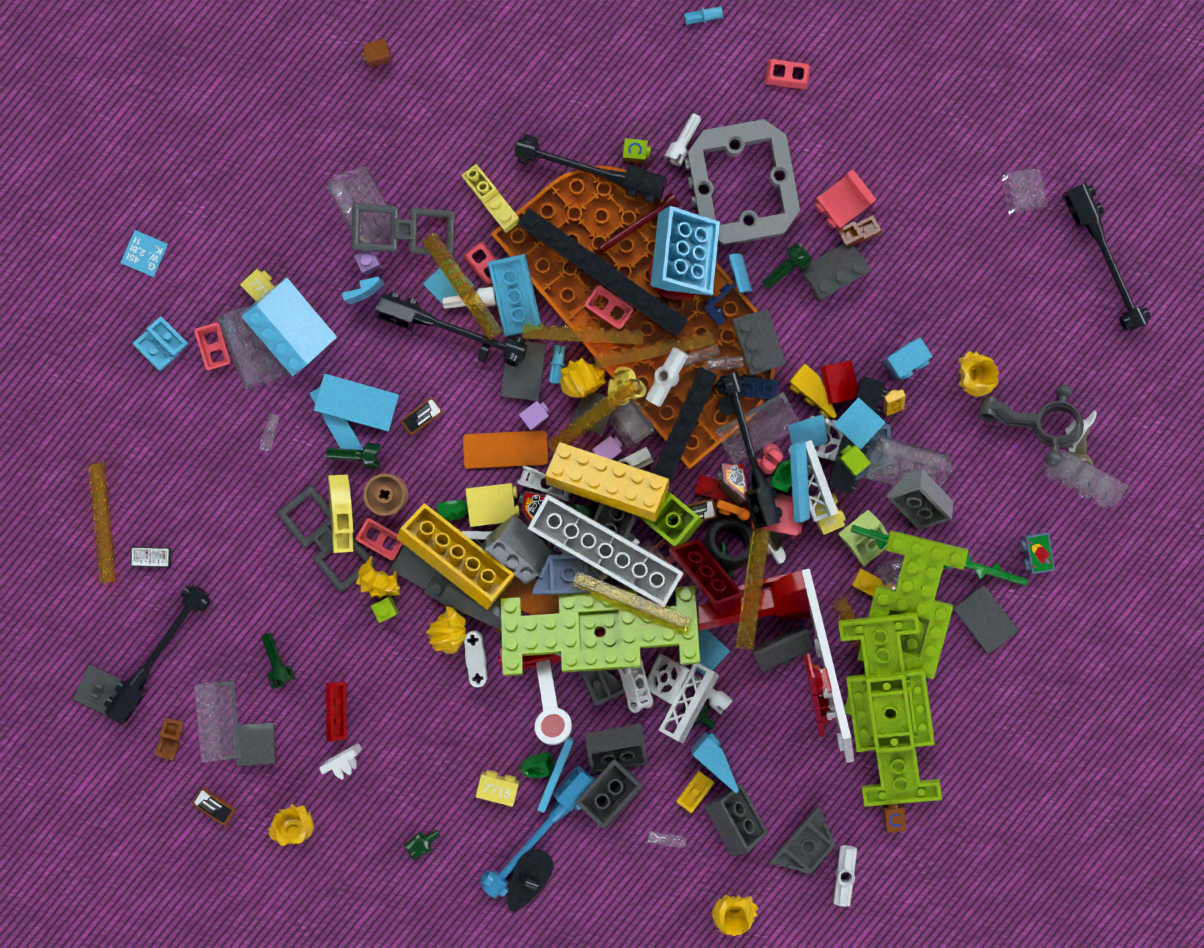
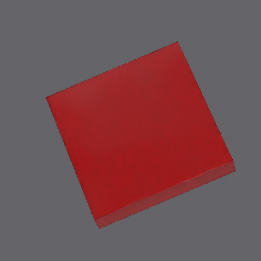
M852 360L820 367L828 404L855 398L858 386Z

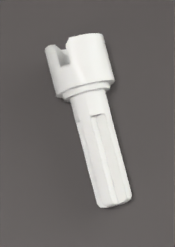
M691 114L678 140L670 144L664 158L668 159L670 157L669 161L671 164L681 166L688 153L686 147L701 121L699 115Z
M493 286L479 288L477 293L442 299L444 309L476 304L481 306V308L497 305Z
M696 673L694 674L696 681L702 680ZM712 688L708 696L710 700L709 705L720 715L733 701L722 690L716 691L714 688Z

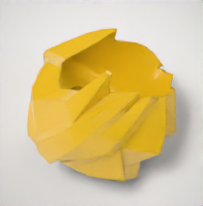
M968 351L964 357L958 359L960 364L958 373L961 378L959 385L964 388L966 393L974 397H981L989 394L993 388L997 387L999 381L998 367L991 358L983 356V354L979 355L977 351L974 354Z
M583 358L575 362L569 361L568 367L561 369V389L570 397H587L588 394L594 393L601 385L606 383L604 380L605 369L600 370L601 367H595L594 364L587 363Z
M373 556L359 568L356 584L360 585V593L369 592L371 598L377 596L378 599L384 596L400 595L396 571L390 576L384 571H376L372 566Z
M446 606L445 613L441 614L437 621L429 623L430 628L425 633L429 634L428 637L431 639L429 643L432 644V648L435 651L454 654L466 638L465 618L459 615L455 609Z
M293 804L287 809H280L279 813H276L271 827L268 828L270 838L281 846L302 843L311 836L314 830L311 812L307 813L305 806L295 807Z
M724 895L713 906L712 917L714 924L725 935H741L751 928L754 917L757 916L756 911L758 907L753 903L751 896L742 898L740 895L736 897Z

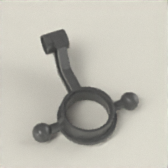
M1060 385L1056 390L1059 401L1044 405L1038 414L1015 412L1008 405L1000 403L994 397H983L981 400L978 416L981 420L993 422L997 418L1006 426L1034 428L1037 439L1044 445L1051 447L1050 452L1045 456V462L1052 467L1059 465L1061 462V456L1058 453L1059 448L1068 447L1077 442L1084 430L1082 416L1076 407L1067 402V399L1072 395V389L1068 385ZM1056 411H1063L1074 417L1076 426L1067 435L1052 436L1042 429L1041 422L1046 415Z

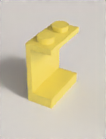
M513 483L466 489L470 527L504 523L514 514L520 517L519 505L515 506L514 499L518 498L517 487H513Z

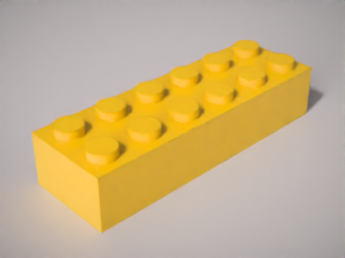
M559 442L545 474L546 484L654 522H656L669 489L668 478Z
M425 503L399 530L397 539L486 610L490 608L509 586L515 575Z

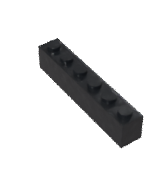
M702 367L698 369L654 467L653 474L668 478L669 482L671 481L718 374Z
M865 376L861 377L853 403L859 397L879 416L881 411L879 403L881 399H884L887 388H884L886 383ZM843 434L827 484L831 489L851 494V491H855L858 480H855L856 476L851 474L839 457L842 456L840 452L848 445L852 447L855 444ZM866 443L865 446L862 449H860L861 452L865 455L868 452L870 445L869 443Z

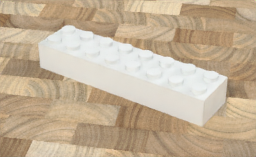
M549 494L546 495L527 528L665 607L684 571Z

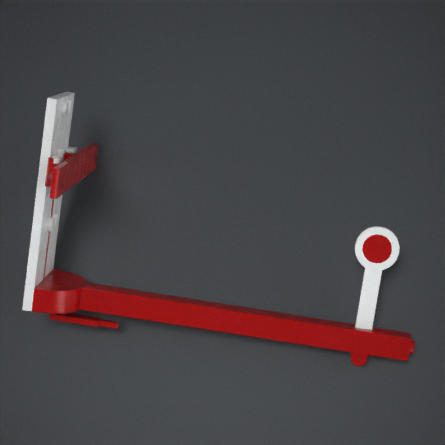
M810 569L752 581L750 584L738 586L742 592L768 587L770 589L744 595L736 610L723 615L711 603L696 605L698 631L773 614L783 619L811 617L816 639H814L817 658L821 657L823 669L811 664L809 654L804 655V661L819 736L825 737L824 726L828 724L829 720L836 719L839 730L837 738L840 752L844 751L846 763L854 762L851 734ZM599 628L595 631V636L601 638L605 635L606 631ZM500 649L501 656H498L500 668H502V649ZM556 654L523 656V670L537 667L543 712L539 714L535 721V733L545 744H560L569 737L572 730V722L569 715L557 706L551 669L552 663L561 662V656Z

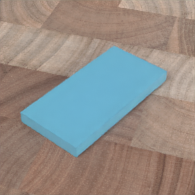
M526 254L489 261L488 267L504 337L542 330Z
M324 374L314 411L389 432L399 395Z

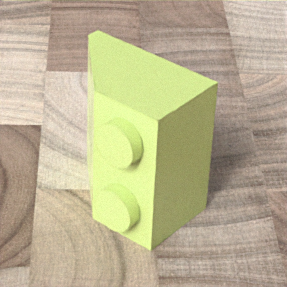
M869 510L861 514L855 521L838 533L863 566H866L882 553L886 546L883 549H879L875 539H868V537L851 532V526L856 525L869 530L873 529L876 532L888 535L882 523Z

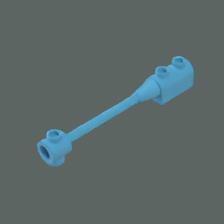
M578 765L553 793L557 803L550 812L548 819L500 873L495 870L493 872L487 870L480 879L481 887L488 895L496 898L498 895L501 897L505 896L508 892V881L505 878L515 868L520 857L531 850L554 822L556 823L567 813L572 812L574 808L576 810L581 809L575 802L595 781L582 767Z

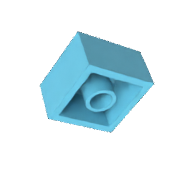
M919 337L881 362L893 380L899 379L901 381L914 374L913 369L918 370L930 363L929 359L933 356Z

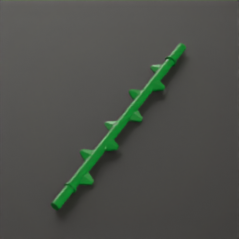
M856 525L851 526V532L868 537V539H875L879 549H883L887 545L888 535L876 532L873 529L869 530ZM969 553L967 555L964 567L975 570L979 579L988 574L1004 579L1006 582L1010 581L1023 586L1028 584V579L1013 575L1011 572L1002 571L998 563H995L991 568L972 562ZM944 565V569L948 570L950 566Z

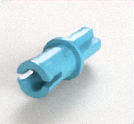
M721 6L709 9L701 8L699 11L684 14L686 25L700 22L705 24L706 21L723 18Z
M554 345L552 362H550V383H560L561 369L565 366L563 363L565 346Z

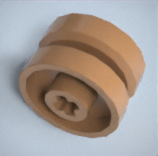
M378 474L366 483L363 499L366 506L373 513L388 516L400 512L406 506L409 490L406 483L399 476L394 474ZM385 491L390 492L389 498L384 497Z

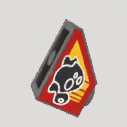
M721 464L719 471H716V481L719 482L720 490L740 507H744L747 502L745 491H747L745 464Z
M525 491L524 494L520 495L519 505H522L521 510L530 523L545 499L546 494Z

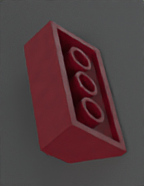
M699 539L669 548L670 554L721 615L736 610L744 593L715 558L711 556Z

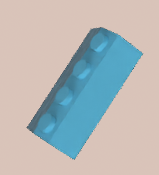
M672 206L659 212L651 286L667 291L713 295L720 222Z
M285 278L241 315L292 377L337 338L288 278Z

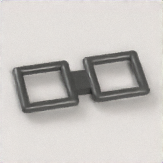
M354 203L352 205L351 247L354 250L394 253L397 251L398 240H409V252L411 254L453 256L455 213L450 210L411 208L409 220L398 219V208L396 206ZM360 211L390 214V244L359 242ZM417 216L447 218L446 248L416 246Z
M309 486L280 509L277 514L303 547H308L314 541L316 542L321 551L314 556V561L338 591L343 592L357 581L359 569L345 581L341 582L323 560L324 557L333 551L332 530L330 529L332 527L330 506L313 486ZM311 495L329 517V520L305 538L287 514ZM353 536V548L366 563L370 556Z

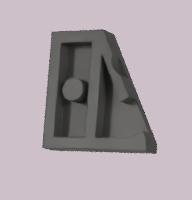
M606 670L580 671L594 706L625 693L623 684Z

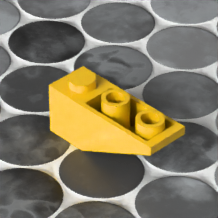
M803 364L789 380L788 383L791 385L789 388L797 395L801 393L806 397L804 401L813 407L815 405L820 409L819 413L824 415V418L834 419L837 415L832 404H828L826 390L820 376L806 364Z

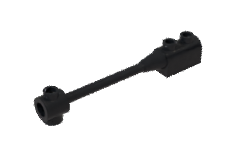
M524 134L523 138H519L515 147L514 155L518 157L517 161L522 164L528 165L529 161L534 162L537 157L606 178V180L626 190L625 195L636 198L637 194L644 196V201L653 204L655 200H661L668 181L666 176L630 165L627 172L607 171L539 150L538 139Z
M1084 183L1066 191L1062 195L1077 229L1086 226L1094 240L1097 241L1127 308V311L1122 313L1123 316L1119 317L1122 328L1125 331H1132L1148 324L1147 319L1151 318L1149 310L1147 308L1142 309L1141 306L1135 308L1104 239L1105 235L1100 215L1104 213V209L1101 203L1095 204L1093 199L1096 196L1095 188Z
M393 291L389 295L383 294L376 306L377 319L411 331L415 324L439 327L504 351L503 361L510 366L516 367L518 363H522L527 352L528 345L525 344V340L521 337H515L514 340L509 339L507 344L436 319L435 316L417 306L418 302L415 299L408 298L407 301H403L400 299V295Z
M738 372L721 376L716 382V389L720 394H724V396H731L751 466L752 490L745 491L754 527L758 529L780 523L782 510L780 507H776L774 500L777 498V492L768 484L761 468L758 466L738 395L739 392L743 391L742 387L745 386V379L739 376Z
M192 585L191 588L189 586L184 588L181 596L184 597L182 603L185 607L143 666L129 679H126L125 682L121 680L115 687L117 691L115 697L110 696L105 701L104 706L107 707L104 711L105 714L120 725L129 720L147 694L148 690L142 686L149 675L151 667L191 610L203 612L210 603L209 594L200 587Z

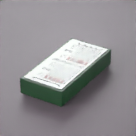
M131 547V566L171 567V548Z

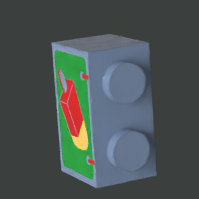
M1049 532L1022 535L1020 548L1025 555V559H1023L1025 571L1027 570L1029 574L1055 571Z

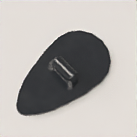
M530 850L518 860L513 870L507 893L508 908L511 911H517L527 905L552 875L554 868L553 860L548 853L543 850Z

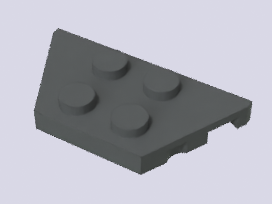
M818 805L769 860L771 864L811 874L836 846L822 810Z

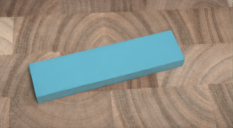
M320 387L309 393L315 404ZM321 413L340 448L363 450L348 420Z
M806 442L790 445L794 522L799 523L810 519Z
M571 737L564 741L539 802L538 811L544 813L572 747L573 738Z

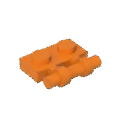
M716 500L715 508H718V513L727 516L733 513L737 515L738 519L744 521L750 517V512L747 509L721 500Z

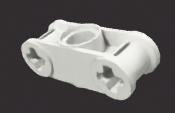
M523 465V472L520 480L517 481L518 484L543 491L569 502L570 492L564 491V494H562L563 490L552 486L548 489L542 488L540 482L545 478V474ZM530 472L528 481H526L527 475Z
M472 630L467 633L464 640L465 659L470 684L474 687H481L485 684L488 677L486 653L482 634L477 630ZM472 635H474L475 638H478L475 644H473L472 641H469ZM477 673H479V676H483L480 682L473 678Z
M642 659L640 668L618 669L630 711L637 713L643 708L648 709L652 707L653 698L649 690Z

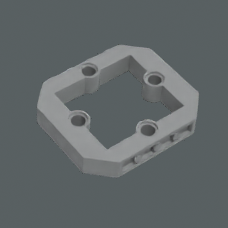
M764 119L703 130L689 150L687 158L684 159L685 168L690 171V177L688 178L689 189H693L694 196H691L692 207L696 208L697 215L716 220L711 197L714 187L708 180L704 153L725 150L728 156L737 157L742 153L746 145L768 141L770 143L774 168L769 174V183L773 187L778 188L782 214L758 218L754 211H744L740 215L738 222L719 225L718 244L721 246L783 236L800 211L787 136ZM736 142L739 144V149L733 150L729 144ZM777 172L781 173L784 180H776L774 174ZM705 186L708 188L709 193L702 195L698 188ZM750 217L753 220V224L750 226L745 225L743 218Z

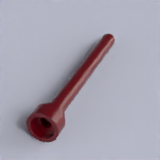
M671 192L666 195L662 204L598 247V251L601 253L605 252L658 216L659 212L669 206L678 207L680 204L674 194Z

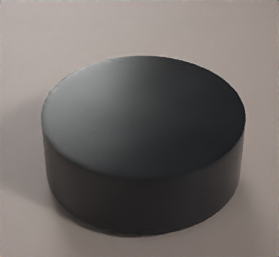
M482 344L478 355L479 361L486 363L491 346Z
M731 396L723 397L718 403L719 411L727 416L734 414L735 410Z

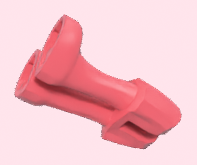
M768 443L762 448L763 458H757L758 466L761 468L764 476L772 474L776 466L784 458L783 453L776 444Z

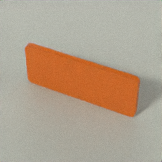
M544 430L465 434L463 436L464 466L468 469L546 465L548 463L547 432Z
M514 575L509 586L499 596L500 600L502 598L520 597L521 610L531 615L559 614V595H532L533 588L538 580L536 578L525 584Z

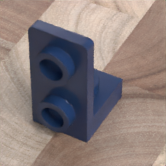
M727 283L719 290L721 293L716 298L712 296L704 303L706 307L703 310L718 327L725 322L723 318L725 314L719 307L715 309L714 305L736 287L735 283L731 285Z
M743 377L745 379V386L742 387L743 391L738 393L739 396L776 400L778 380Z

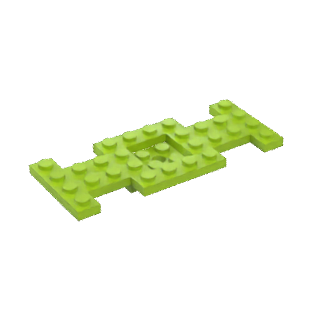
M890 530L886 551L904 555L901 571L895 590L876 585L868 617L917 612L920 633L900 635L905 670L925 668L926 678L934 679L953 610L952 604L935 600L943 566L946 565L964 570L968 549ZM860 646L857 660L864 661L862 646ZM848 694L844 710L845 714L851 715ZM887 709L885 715L887 717H894L896 712L893 709Z
M695 586L675 587L676 606L638 608L637 591L635 590L559 595V614L521 616L520 597L502 598L503 676L523 675V656L560 653L562 672L640 668V648L679 646L681 665L700 664ZM599 628L606 631L605 635L601 638L595 636V631Z
M917 612L840 620L838 623L841 641L861 639L865 667L864 675L846 677L856 751L876 750L881 784L862 786L864 807L942 800L940 779L920 781L916 747L935 745L925 668L905 670L900 635L920 633ZM893 709L896 715L894 717H887L885 711Z

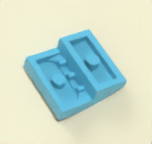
M742 254L729 255L728 258L738 293H752Z
M379 277L359 281L361 289L343 292V300L349 305L362 301L384 286V282Z
M159 317L132 344L161 372L183 351L188 343L162 317Z

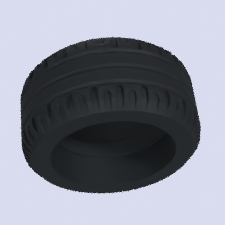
M723 518L711 525L703 544L724 570L730 571L740 569L750 561L755 552L756 538L748 524L740 519ZM723 532L737 535L744 544V553L739 556L725 555L717 548L715 536Z

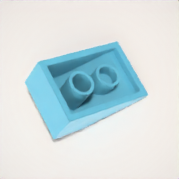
M705 731L690 748L692 755L737 793L739 790L720 746V739L712 732L709 735Z

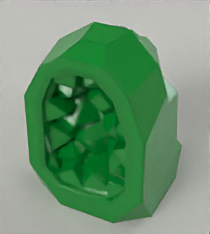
M790 460L780 462L769 481L770 486L788 492L792 483Z
M453 500L437 503L438 514L445 520L451 521L465 517L468 513V505L464 500Z
M549 752L529 756L520 764L522 774L530 778L547 777L552 774L554 768L553 757Z

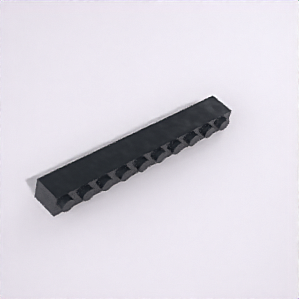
M530 208L527 209L517 223L520 229L632 306L636 311L674 338H677L687 324V319Z

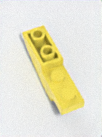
M477 164L461 175L505 233L517 225L520 218Z
M348 475L328 476L333 553L353 552V519Z

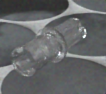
M713 345L702 350L697 348V351L687 354L688 358L684 363V367L686 368L699 362L703 363V360L719 355L718 346Z
M724 355L722 358L705 359V362H707L705 363L706 370L723 369L727 371L729 368H741L745 364L743 356L726 357Z
M268 413L265 429H262L264 433L259 447L260 450L271 451L281 416Z
M649 831L647 843L664 845L665 848L667 846L685 848L686 837L670 835L669 832L664 834Z

